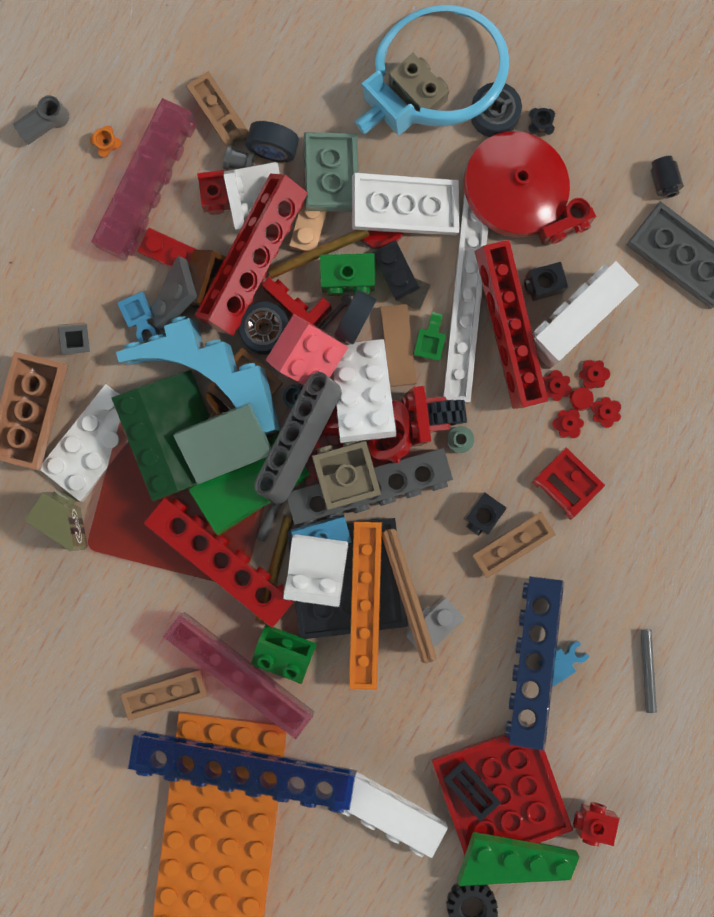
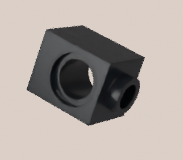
M561 262L529 270L526 279H524V287L527 295L531 294L533 301L562 294L567 290L568 284ZM538 278H548L550 287H541L538 283Z
M482 492L463 518L468 522L466 527L478 536L481 533L488 535L507 507L487 493ZM480 508H486L490 512V519L485 524L480 523L476 518L477 511Z

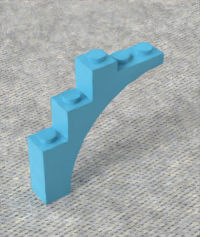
M187 316L174 318L171 320V324L165 325L166 337L164 334L155 335L149 338L150 342L140 344V342L130 343L124 346V350L116 352L118 362L126 365L159 361L173 362L195 369L216 383L230 398L235 408L250 402L265 435L281 431L265 369L255 366V363L240 366V371H238L231 345L221 342V340H212L205 343L206 347H204L198 323L187 318Z

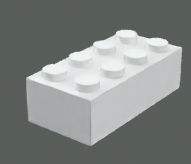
M617 261L610 267L604 264L587 281L590 286L585 282L568 299L571 302L570 305L565 301L549 317L552 321L550 324L545 320L532 333L537 356L549 369L558 363L639 286Z

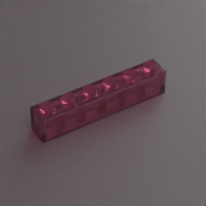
M164 98L161 99L91 240L98 249L124 261L127 260L128 256L134 254L138 244L136 240L140 232L146 230L149 223L148 216L152 208L155 209L160 202V191L164 184L167 185L173 173L171 169L175 161H179L183 155V145L186 138H190L194 133L196 123L190 110Z
M186 612L180 614L163 637L293 738L297 739L312 719L314 710L262 670L250 665L251 662Z

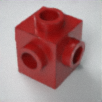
M590 802V806L581 804L580 812L576 811L573 827L576 829L579 837L583 839L582 842L588 845L599 846V843L614 846L620 818L614 811L607 810V806Z

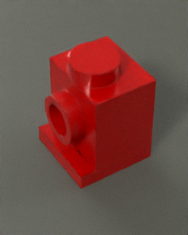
M224 170L197 173L201 207L204 212L218 215L224 213V210L231 209L224 179ZM218 190L215 195L209 194V191Z

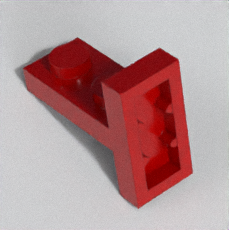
M268 277L261 284L264 291L291 316L296 314L314 326H317L332 310L331 304L323 297L308 313L309 307L300 298L297 297L294 300L287 294L289 289L279 279L274 282Z

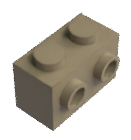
M412 53L389 73V85L408 105L412 104L414 110L420 112L421 107L438 110L448 100V85L441 77H436L430 71L431 68L424 58H418Z

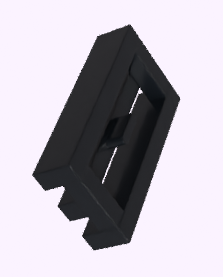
M464 758L448 774L446 773L443 776L445 782L480 822L501 804L498 797ZM463 769L466 770L493 801L491 804H488L461 773ZM455 776L484 807L482 812L479 811L452 780Z

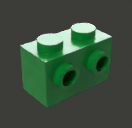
M265 624L250 665L302 684L317 643L275 627L271 628Z

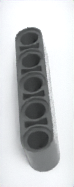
M315 372L307 379L255 480V491L273 503H283L290 496L340 398V385L323 372Z

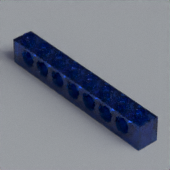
M142 730L133 736L128 769L135 770L136 774L140 776L150 777L153 774L162 775L164 780L178 782L180 779L189 780L193 786L205 787L207 784L218 786L217 789L224 792H233L234 789L245 791L247 796L261 797L263 794L272 796V799L277 802H289L290 799L300 801V805L309 808L322 805L327 806L329 811L343 813L344 810L350 811L357 770ZM156 751H161L166 755V763H160L156 759ZM183 756H188L193 760V768L184 766ZM211 761L218 762L221 766V773L212 772L209 763ZM239 766L245 767L249 772V778L239 777L236 768ZM264 772L274 773L277 782L273 784L266 782L263 776ZM300 777L304 781L305 786L301 789L293 787L291 778ZM327 782L332 786L333 791L329 794H324L319 790L318 784Z

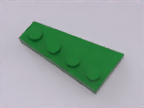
M473 832L457 881L459 886L566 881L572 879L580 857L577 851L573 849Z

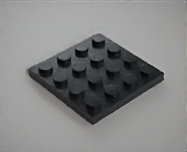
M395 518L365 521L382 522L381 534L388 529H395L397 531ZM354 523L347 524L352 542L348 543L339 607L295 601L299 637L312 639L351 634ZM291 530L287 531L289 552L291 551L293 537ZM381 535L379 630L409 627L406 611Z

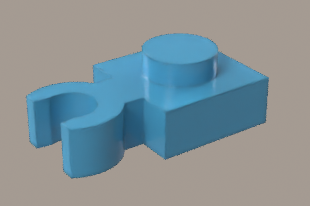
M139 292L117 303L128 327L136 325V337L140 343L146 342L144 337L146 329L151 331L152 336L159 335L157 327L150 324L148 320L153 317V313L144 292Z
M579 641L572 642L565 653L560 647L557 648L553 686H556L576 672L572 664L575 662L583 663L589 658L587 653H583L581 656L575 655V649L581 645ZM542 659L537 662L540 667L542 665Z

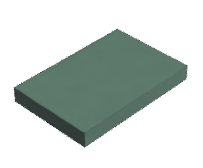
M304 132L305 191L308 192L305 197V211L352 212V176L354 173H358L357 133Z
M250 402L183 429L173 435L197 484L266 458L272 449Z

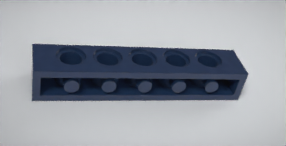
M529 576V583L524 582L522 598L527 599L526 609H521L519 626H523L522 637H517L516 653L520 654L519 665L514 664L512 681L517 683L516 692H511L509 699V709L513 710L512 721H507L505 737L510 738L509 745L544 750L546 747L564 591L563 580ZM539 599H544L549 604L548 610L544 614H537L534 611V604ZM536 626H541L545 630V637L540 642H534L530 635L531 630ZM532 654H538L542 659V665L537 670L530 669L527 664V659ZM530 681L535 682L539 688L538 695L534 698H529L524 693V686ZM524 710H530L534 713L535 722L532 726H526L522 723L521 713Z

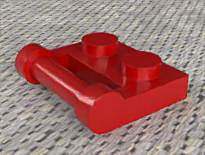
M567 447L531 481L537 488L540 487L565 511L564 515L569 520H572L605 486ZM551 474L556 476L578 498L576 503L572 504L547 478Z

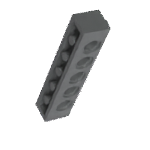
M444 448L403 459L400 463L393 462L375 467L374 471L381 495L327 510L326 505L321 512H314L311 509L310 502L314 497L320 496L324 499L320 483L292 491L287 500L294 525H309L316 523L318 518L327 516L330 519L343 515V511L350 509L354 510V514L369 510V504L378 501L380 506L396 502L395 496L405 494L406 498L415 497L422 494L421 489L430 486L432 491L448 487L447 482L453 480ZM425 467L428 469L430 477L426 482H419L415 478V470L417 468ZM394 474L400 475L404 480L403 487L398 490L392 489L388 484L390 476Z

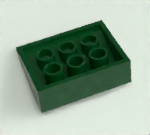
M188 370L112 397L111 399L152 502L196 485L197 482L173 436L176 432L209 418L192 371Z

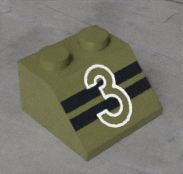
M43 492L24 521L69 551L85 550L88 546L81 508L74 504L76 500L65 492Z

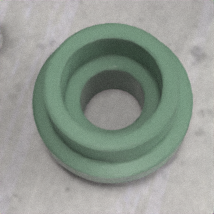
M464 426L453 428L447 436L448 446L456 453L469 451L474 444L472 431ZM457 435H464L466 442L462 445L456 442Z

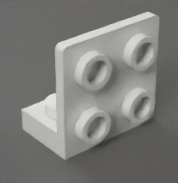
M277 162L224 171L235 230L241 229L269 174H280Z
M294 534L283 599L339 607L348 543L346 541Z

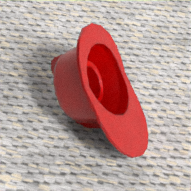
M392 401L396 437L370 439L368 450L371 456L378 460L387 459L394 463H400L401 458L409 452L412 446L411 434L409 432L410 416L405 404L399 401Z

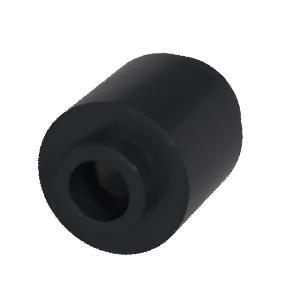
M663 156L654 160L651 163L652 169L650 172L657 195L663 196L664 199L677 196L680 193L679 190L684 187L677 161H674L672 156Z

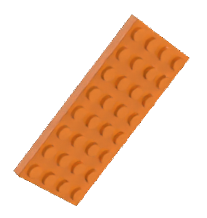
M189 712L179 713L153 917H265L288 725Z

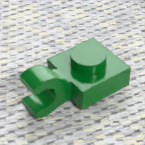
M432 312L428 330L419 329L413 356L440 361L446 334L438 333L443 314Z

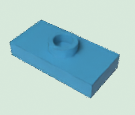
M344 515L291 530L292 536L297 534L346 541L347 543L352 542Z

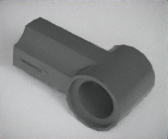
M47 95L39 100L34 110L13 123L18 134L29 145L52 128L65 126L69 120V112L56 97ZM58 108L54 115L49 116L52 109Z

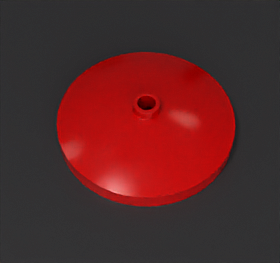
M509 131L489 137L474 151L464 173V192L472 212L485 226L502 235L528 237L540 233L543 227L553 224L563 213L570 195V179L564 161L550 144L529 133Z

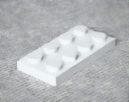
M354 173L352 176V229L456 236L459 233V180Z
M384 339L354 342L353 345L344 343L348 349L333 372L334 381L341 387V395L337 402L340 442L396 437Z
M107 384L104 385L48 455L41 467L43 473L80 502L85 500L129 444L111 399L120 394Z

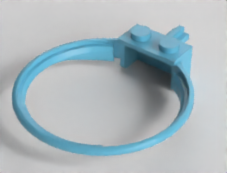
M436 5L422 8L407 15L388 31L378 46L375 56L376 72L362 83L364 99L372 108L357 119L355 124L361 133L366 134L384 120L399 136L414 123L436 127L451 126L478 116L492 105L506 83L509 71V54L502 34L485 16L462 6ZM439 11H451L454 14L476 21L494 39L499 52L500 64L494 84L486 95L475 104L454 111H440L421 107L420 112L414 110L412 104L407 106L383 82V77L386 74L385 59L388 47L399 30L410 21L422 15Z

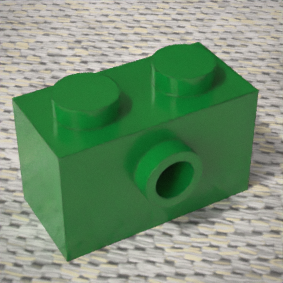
M374 253L320 255L322 293L327 292L328 296H341L343 292H354L355 295L356 291L360 290L369 295L370 291H375Z

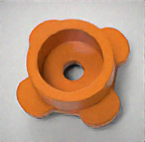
M104 126L90 136V143L97 147L98 154L101 157H107L109 152L119 149L122 145L121 140L115 137L113 128L110 126ZM105 139L108 140V143L106 144L103 143Z

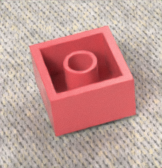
M293 314L265 361L282 374L305 385L309 376L318 371L331 377L348 347L333 336Z

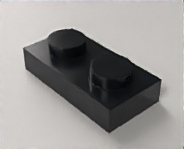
M396 240L372 252L396 301L420 289Z

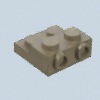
M359 441L342 442L343 448L333 450L332 445L316 449L317 455L312 456L327 510L381 495L366 441L360 443Z

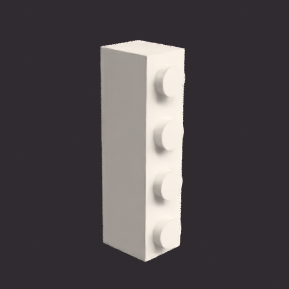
M351 768L334 797V804L337 805L336 809L346 816H351L352 814L361 819L360 822L364 826L372 830L378 828L384 831L385 836L389 840L398 844L402 841L410 846L409 849L414 854L420 857L427 855L432 858L448 829L445 820Z

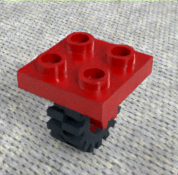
M425 386L411 388L404 394L405 398L401 399V403L405 404L409 411L411 447L422 446L431 442V433L448 431L450 426L467 423L465 400L446 401V397L426 398Z

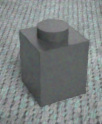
M85 322L58 325L62 354L90 352L88 330Z

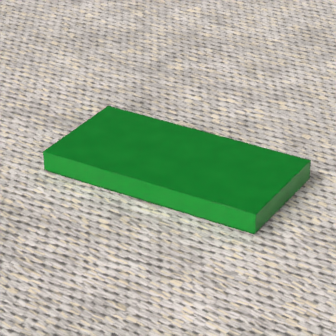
M280 432L268 438L271 448ZM267 457L196 484L188 489L218 536L271 502L259 495L254 488L255 480ZM305 466L295 486L311 476Z

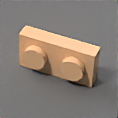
M304 199L289 245L290 249L305 253L318 247L328 211H305Z

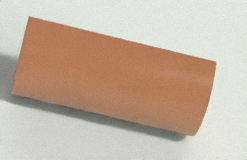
M14 352L0 402V461L34 470H41L68 370L67 364Z

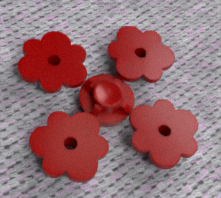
M586 360L582 365L583 370L579 372L580 379L584 380V387H578L573 391L570 385H568L570 378L563 376L559 370H554L549 376L543 378L548 398L552 397L554 401H560L562 397L570 395V403L575 408L568 411H559L558 418L553 420L552 426L555 430L559 431L560 437L566 438L569 436L570 438H577L581 433L580 428L584 426V421L579 418V411H585L590 407L592 412L595 413L593 421L600 422L604 428H610L614 422L621 419V415L618 413L621 410L620 402L616 400L611 401L609 397H604L601 401L594 402L593 393L589 390L595 387H604L605 380L610 378V370L604 367L603 361L598 360L594 362Z

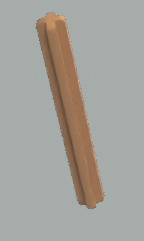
M388 529L381 534L421 662L429 663L435 661L437 656L397 531L395 529Z

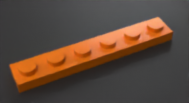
M354 522L349 689L377 690L382 522Z

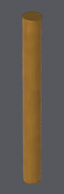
M354 230L268 269V273L271 279L320 258V255L330 254L369 236L368 230Z
M283 516L268 571L272 575L269 580L275 585L288 542L287 531L291 530L293 518ZM264 587L260 601H270L272 594L268 588ZM256 615L255 621L265 623Z

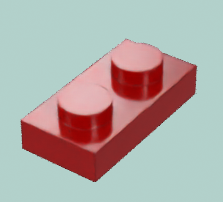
M148 228L139 246L138 253L171 268L178 256L187 259L189 265L193 250L197 249L152 228Z

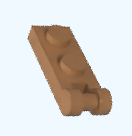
M209 71L186 85L226 148L229 145L234 146L233 142L239 138L245 139L248 136L247 128ZM233 123L235 129L227 133L224 127Z

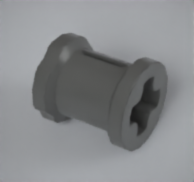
M229 145L225 152L223 169H240L254 166L255 152H242L235 150L233 146Z

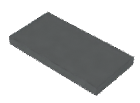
M659 201L627 242L626 246L712 309L714 307V241Z

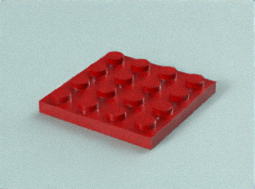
M504 733L431 759L464 855L473 832L541 843L573 831L545 749L538 750L509 745L510 738H506ZM463 758L501 801V804L481 822L443 779V776L446 773L448 774L454 766H457ZM463 769L461 773L479 792V794L486 800V802L488 804H491L493 801L486 795V793L466 772V770ZM455 776L452 780L479 811L482 812L484 807Z

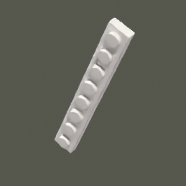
M465 192L443 397H446V401L465 400V403H470L482 294V281L474 251L483 245H487L488 227L472 212L466 200Z

